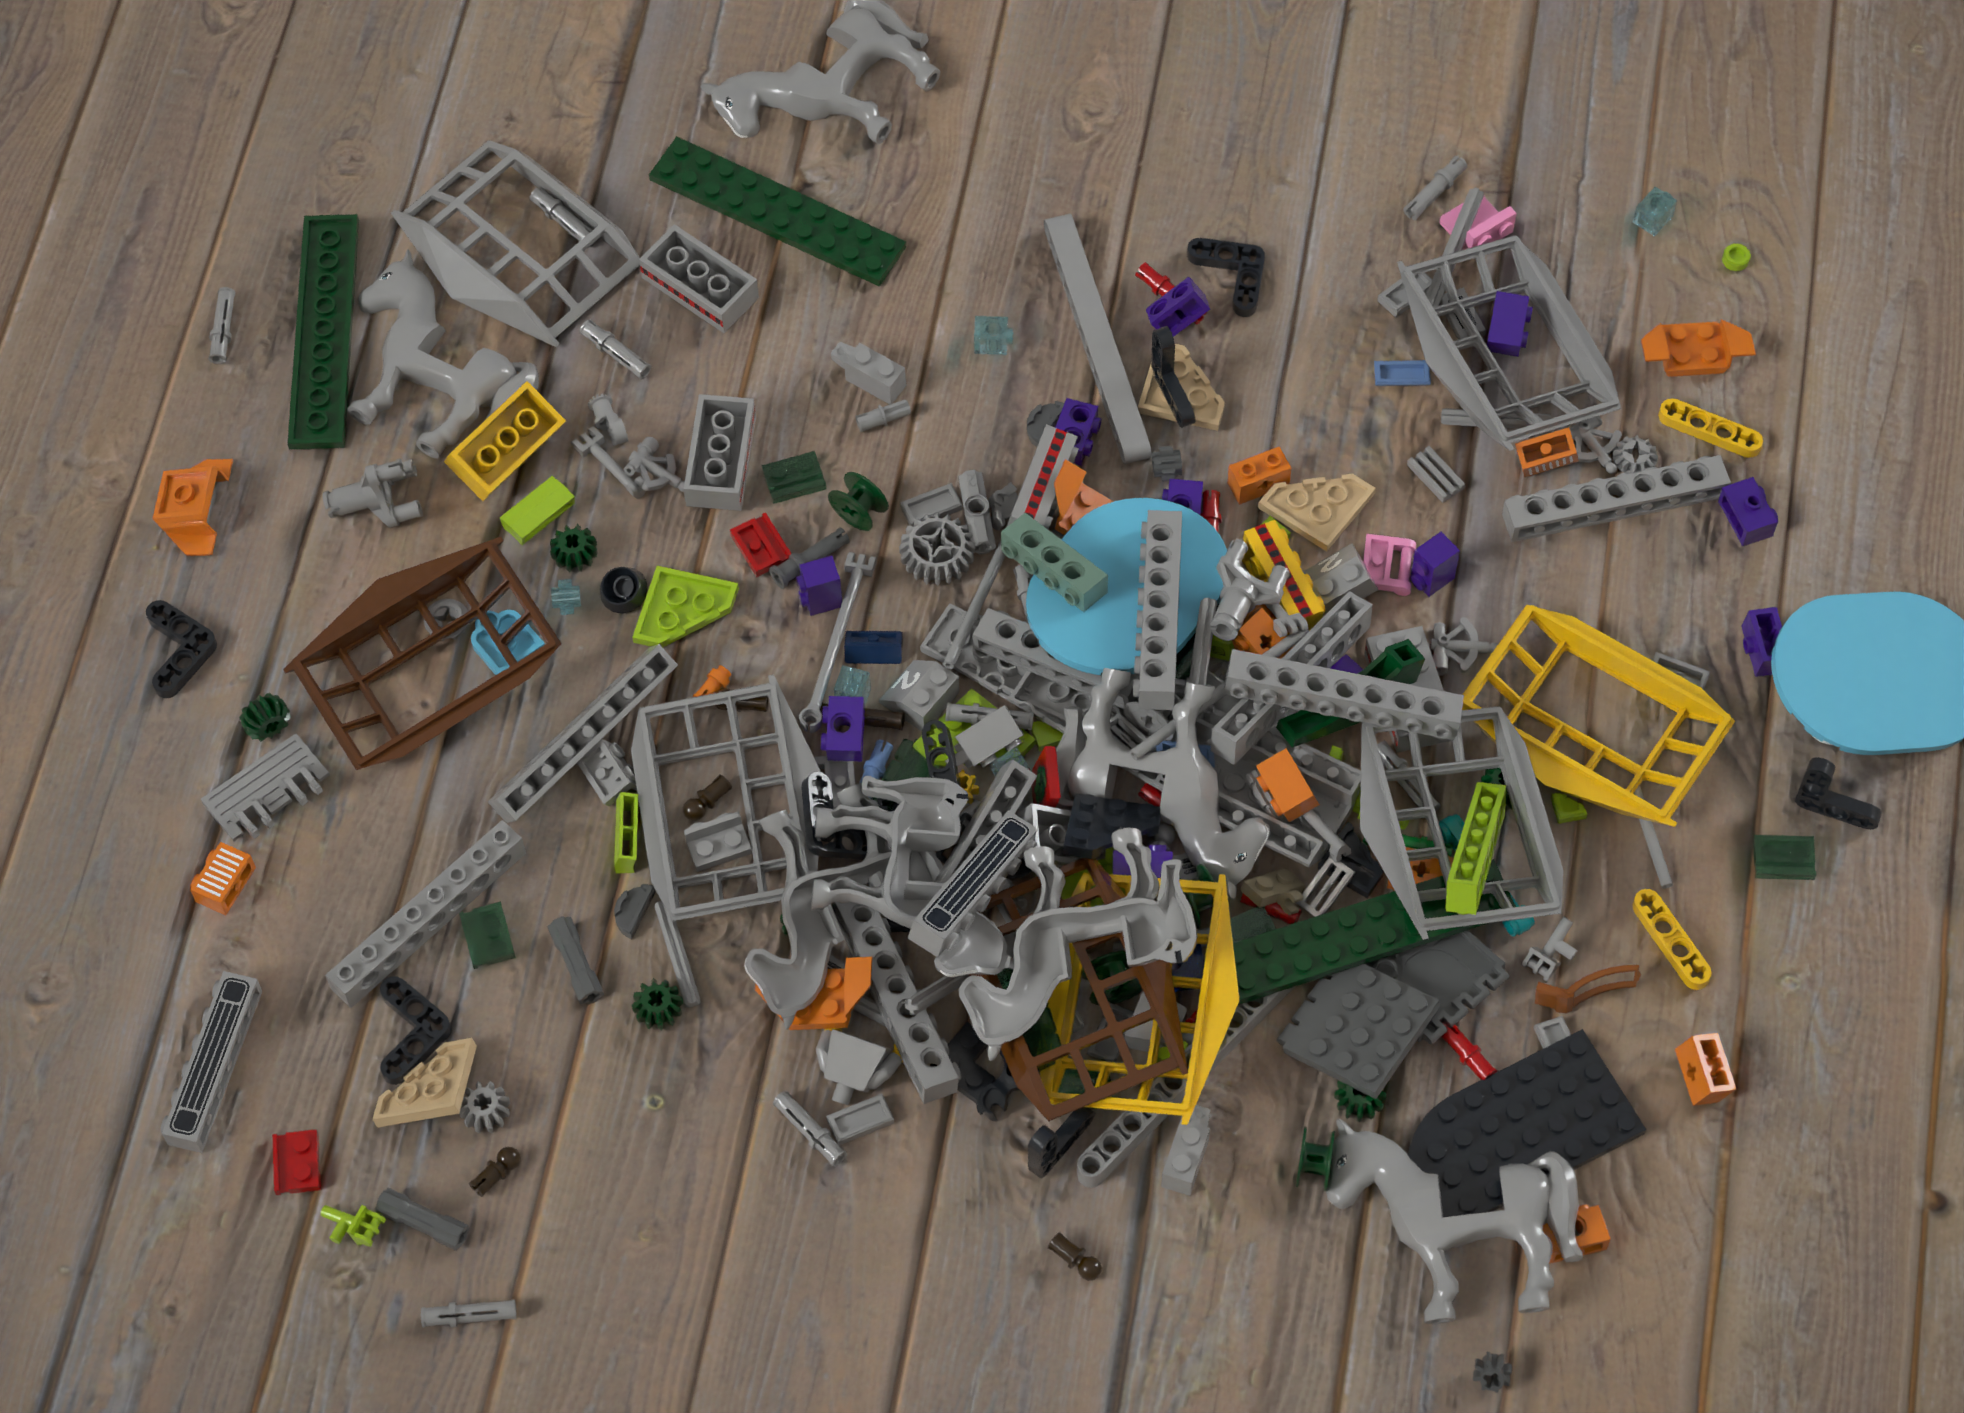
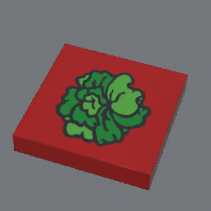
M1045 746L1031 770L1032 773L1037 775L1031 785L1033 804L1056 808L1061 799L1057 752L1055 746Z

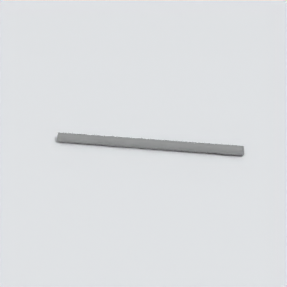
M1298 628L1297 633L1289 634L1262 655L1279 657L1297 644L1309 630L1301 632ZM1225 682L1214 689L1212 699L1201 707L1198 715L1226 695L1223 694ZM1174 719L1130 750L1132 758L1138 760L1175 733Z

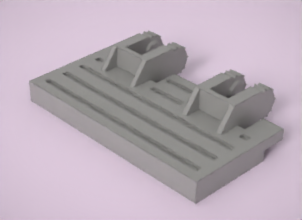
M296 733L202 797L201 802L233 841L244 835L243 831L239 828L242 825L252 838L255 839L260 834L250 819L258 815L263 824L270 829L275 823L265 809L273 815L291 803L292 799L288 795L289 792L303 806L308 800L298 786L306 782L312 792L319 795L323 790L313 776L321 782L330 774Z

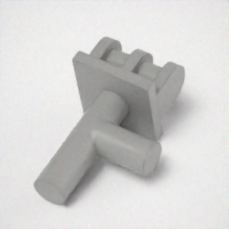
M1563 916L1544 948L1541 950L1537 946L1531 947L1522 966L1525 968L1529 966L1533 969L1532 973L1535 975L1541 974L1544 976L1543 980L1548 982L1561 964L1560 961L1552 957L1557 951L1572 960L1578 951L1563 941L1573 922ZM1534 955L1540 958L1538 962L1533 959ZM1545 962L1551 965L1549 969L1544 966Z

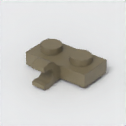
M1283 868L1243 881L1240 891L1259 908L1277 902L1285 913L1291 915L1299 912V908L1294 903L1303 900L1302 892L1305 884L1287 868Z

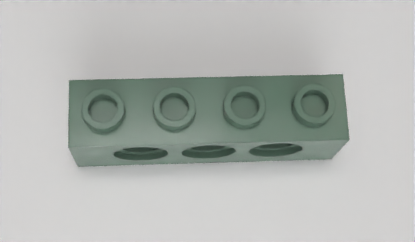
M1027 513L1021 515L1001 531V550L1008 558H1013L1020 563L1029 574H1034L1041 579L1049 589L1055 590L1062 595L1070 605H1075L1084 612L1108 593V574Z

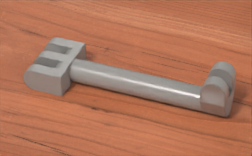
M594 426L588 429V432L593 437L592 439L585 432L579 436L584 445L577 439L571 441L573 448L583 458L592 453L626 487L636 499L643 497L645 494V490L642 488L644 479L639 476L634 481L624 472L621 466L601 447L605 443L604 436Z
M1279 603L1277 605L1265 604L1277 618L1273 620V630L1279 637L1287 636V631L1291 635L1298 632V628L1301 632L1308 630V623L1300 613L1289 615Z
M1313 809L1302 815L1331 845L1329 852L1335 863L1342 860V854L1345 857L1351 854V849L1335 834Z

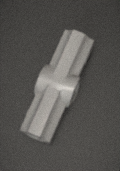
M968 470L958 476L965 523L968 527V533H972L970 542L974 543L975 552L986 554L996 548L989 513V502L986 496L982 472Z

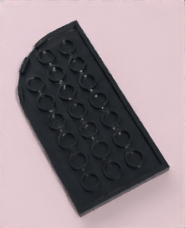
M1582 1029L1488 1076L1485 1080L1482 1079L1442 1100L1431 1109L1419 1124L1412 1138L1408 1156L1423 1172L1438 1174L1443 1217L1493 1212L1504 1206L1499 1168L1501 1166L1521 1163L1527 1165L1548 1152H1556L1567 1160L1573 1170L1644 1135L1647 1129ZM1542 1168L1541 1170L1548 1177L1549 1170L1547 1168Z

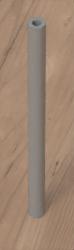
M1001 541L943 662V666L947 669L954 668L1006 555L1001 550Z

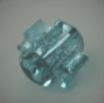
M572 579L558 580V587L551 588L552 608H560L561 615L574 614V607H581L580 586H572Z

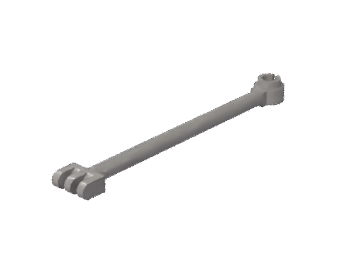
M848 552L844 568L845 572L851 573L849 583L810 704L799 714L800 727L808 732L807 722L809 721L815 722L810 724V733L816 732L822 726L820 708L863 575L872 577L877 557L870 556L868 565H866V555L859 554L856 563L854 562L855 553Z

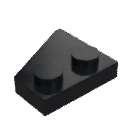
M1347 822L1338 837L1351 849V854L1346 857L1342 854L1340 862L1356 873L1347 887L1368 899L1382 879L1384 871L1378 862L1371 857L1370 850L1366 844L1360 841L1354 832V826ZM1330 848L1318 863V870L1322 868L1329 858ZM1333 864L1326 875L1331 876L1337 866ZM1344 871L1338 877V882H1340L1346 874Z

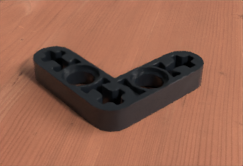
M1207 238L1192 239L1187 246V258L1192 264L1238 271L1233 296V311L1241 317L1252 316L1256 312L1265 263L1264 250L1259 246ZM1197 249H1203L1201 254H1196ZM1211 250H1214V257L1210 256ZM1229 251L1233 254V257L1222 259L1219 257V253ZM1238 254H1242L1241 260H1238ZM1251 256L1256 257L1255 262L1249 261ZM1245 277H1253L1256 283L1245 285L1241 280ZM1244 294L1249 295L1247 306H1242Z
M1165 326L1152 332L1151 367L1177 423L1183 428L1194 424L1196 419L1193 408L1174 372L1175 342L1169 327Z
M156 600L146 608L149 624L180 644L179 648L156 672L152 679L156 694L162 698H171L178 694L215 652L217 642L210 629L163 600ZM156 612H157V613H160V614L164 612L166 618L169 620L168 623H167L166 619L163 618L162 616H159V615H158L157 617H155L154 614H155ZM185 623L189 625L188 630L182 634L174 632V628L178 624ZM208 640V644L205 645L202 643L199 645L198 641ZM182 658L192 659L191 665L187 668H179L177 663ZM163 681L166 682V683H168L169 681H171V683H172L170 686L164 685V686L162 687V685H161V683H162Z
M931 720L922 729L930 778L948 779L961 787L950 730L943 722ZM935 728L942 732L938 735L939 744L943 747H937V742L930 737V735L934 734ZM941 754L947 755L949 758L947 766L942 769L936 768L934 761L937 756ZM882 798L877 800L879 808L888 812L895 811L899 805L895 803L894 809L891 810L886 806V804L890 803V800Z
M1811 758L1795 799L1797 805L1806 810L1860 828L1876 829L1879 825L1882 811L1872 804L1828 790L1835 772V765L1824 758Z
M813 772L803 780L801 787L808 849L817 856L864 860L868 849L865 830L847 829L834 832L827 838H820L821 841L828 842L824 846L821 841L817 840L818 837H815L816 817L813 813V808H829L834 810L830 779L822 772ZM843 837H847L853 842V850H848L843 846Z
M391 976L381 983L380 993L382 999L390 1008L414 1027L382 1060L380 1065L385 1081L389 1084L397 1085L404 1082L402 1077L419 1063H423L448 1038L451 1033V1025L448 1017L406 981L400 977ZM391 987L393 989L399 987L401 995L405 998L403 1002H401V999L396 994L390 995L389 989ZM413 1003H421L424 1006L423 1011L419 1015L408 1014V1007ZM430 1016L431 1021L437 1025L441 1023L443 1029L440 1031L438 1029L432 1030L427 1018ZM417 1041L424 1044V1049L419 1054L414 1055L408 1052V1047L411 1043ZM401 1054H404V1057L410 1062L409 1064L405 1059L402 1060ZM391 1065L394 1067L399 1066L401 1071L398 1074L394 1071L391 1073L389 1067Z
M1089 1107L1077 1109L1071 1113L1056 1132L1046 1125H1042L1028 1143V1169L1040 1179L1044 1178L1088 1128L1096 1113Z

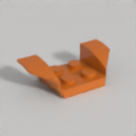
M1722 319L1720 324L1718 322L1666 325L1660 323L1641 339L1645 362L1663 361L1664 371L1668 377L1723 374L1730 368L1733 357L1756 355L1751 333Z
M206 459L189 469L163 471L152 519L186 556L213 555L217 533L207 523V517L215 482L229 481L233 459Z
M1066 459L1054 482L1059 507L1055 530L1063 535L1087 513L1113 502L1082 483L1086 471Z
M873 957L846 958L845 968L827 969L823 988L811 1004L795 1013L794 1021L789 1029L848 1028L852 1009L871 987ZM755 983V991L766 1002L761 990Z

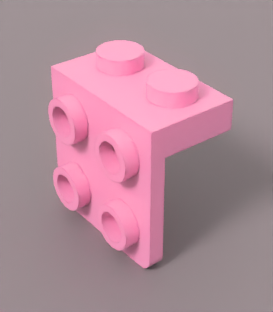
M1483 197L1471 229L1467 231L1462 249L1465 250L1500 240L1509 235L1514 230L1517 213L1511 206L1498 212ZM1464 203L1440 217V224L1450 235Z

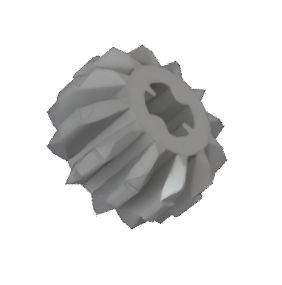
M477 1081L476 1090L466 1087L465 1092L468 1097H463L459 1115L465 1119L464 1123L467 1128L474 1126L475 1131L480 1133L486 1127L488 1132L492 1134L493 1125L496 1124L503 1127L504 1122L502 1118L510 1116V1111L507 1107L511 1103L509 1097L504 1096L505 1091L501 1086L495 1089L494 1083L489 1081L484 1088ZM487 1105L488 1108L482 1110L481 1106Z

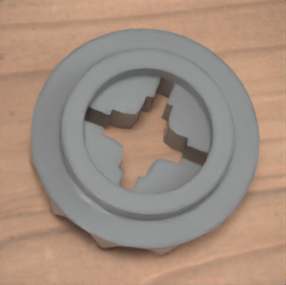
M1636 435L1634 438L1626 436L1622 441H1617V446L1613 450V461L1623 473L1641 472L1656 466L1658 459L1656 446L1650 444L1649 438L1643 440ZM1634 449H1637L1639 454L1636 462H1634L1632 454Z
M442 599L428 607L440 627H444L440 620H445L448 612L452 621L468 612L461 602L454 599ZM424 619L425 629H426V630L430 633V635H431V634H432V630L430 629V627L428 626L427 622H426L425 619ZM467 625L442 639V641L444 642L448 638L455 640L457 635L465 633Z

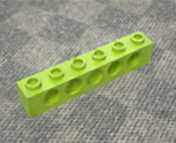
M1477 782L1447 879L1446 911L1462 915H1476L1505 817L1506 785Z

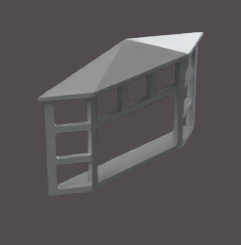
M490 140L403 212L397 210L391 212L394 219L452 299L554 347L559 345V342L555 339L640 265V257L623 230L528 155ZM491 152L502 159L487 173L473 169L476 164ZM510 166L537 188L542 187L553 198L561 200L569 212L592 230L548 269L541 266L466 205L467 202ZM462 176L476 180L472 186L458 197L443 193ZM433 200L448 205L428 222L414 217ZM457 211L479 227L459 245H455L436 229ZM486 235H489L509 251L489 269H485L466 254L468 250ZM599 238H602L628 259L609 278H606L584 253ZM575 258L582 263L599 283V286L580 303H577L554 277ZM516 259H519L539 275L519 294L514 293L496 278L499 273ZM546 283L552 287L570 308V311L551 328L546 327L525 302Z
M1510 236L1406 267L1402 261L1397 262L1426 364L1476 426L1509 451L1515 450L1511 444L1512 442L1621 409L1612 370L1547 265L1527 248L1518 236ZM1509 248L1513 255L1520 282L1494 289L1485 255ZM1475 259L1485 293L1460 300L1449 267L1456 263ZM1439 269L1450 303L1433 308L1416 280L1415 275ZM1497 291L1513 294L1526 292L1581 383L1520 401L1465 309L1494 301ZM1455 313L1469 337L1453 341L1439 317ZM1475 346L1489 370L1473 375L1459 350ZM1495 380L1508 400L1509 405L1493 409L1479 384ZM1588 392L1602 403L1579 410L1565 398ZM1553 403L1566 414L1543 421L1529 409ZM1517 414L1530 425L1507 432L1499 418Z
M774 674L768 675L769 683L655 704L638 709L631 755L650 877L672 921L781 901L784 888L767 891L765 873L787 868L786 858L763 861L758 832L763 830L759 822L760 820L755 818L751 795L753 789L785 784L790 810L788 815L791 825L803 831L805 837L804 857L806 866L809 871H817L818 856L810 852L806 843L801 787L806 777L813 772L821 771ZM767 695L770 699L775 733L743 739L736 711V701ZM726 704L733 740L700 747L693 710ZM683 712L690 748L657 755L650 718ZM775 743L778 744L783 772L781 774L749 779L744 750ZM735 752L754 862L749 865L677 878L659 766ZM814 807V808H813V813H814L815 817H816V813H817V808H818V807ZM756 875L758 893L724 899L723 880ZM713 883L714 901L680 908L678 893L680 888Z
M1500 706L1462 711L1461 723L1456 738L1453 740L1455 762L1424 766L1422 764L1419 734L1408 732L1413 767L1384 771L1375 735L1379 732L1400 729L1380 727L1375 724L1362 722L1360 830L1423 940L1429 939L1427 931L1561 914L1563 867L1526 744ZM1492 719L1498 757L1466 760L1461 723ZM1500 768L1532 877L1485 883L1482 894L1492 893L1502 909L1477 912L1476 915L1458 914L1425 919L1421 902L1446 899L1447 879L1451 869L1426 777ZM1416 779L1423 807L1395 810L1388 781ZM1426 818L1435 847L1406 851L1398 821ZM1437 858L1446 888L1417 891L1409 861ZM1536 888L1545 902L1544 904L1513 907L1504 891Z

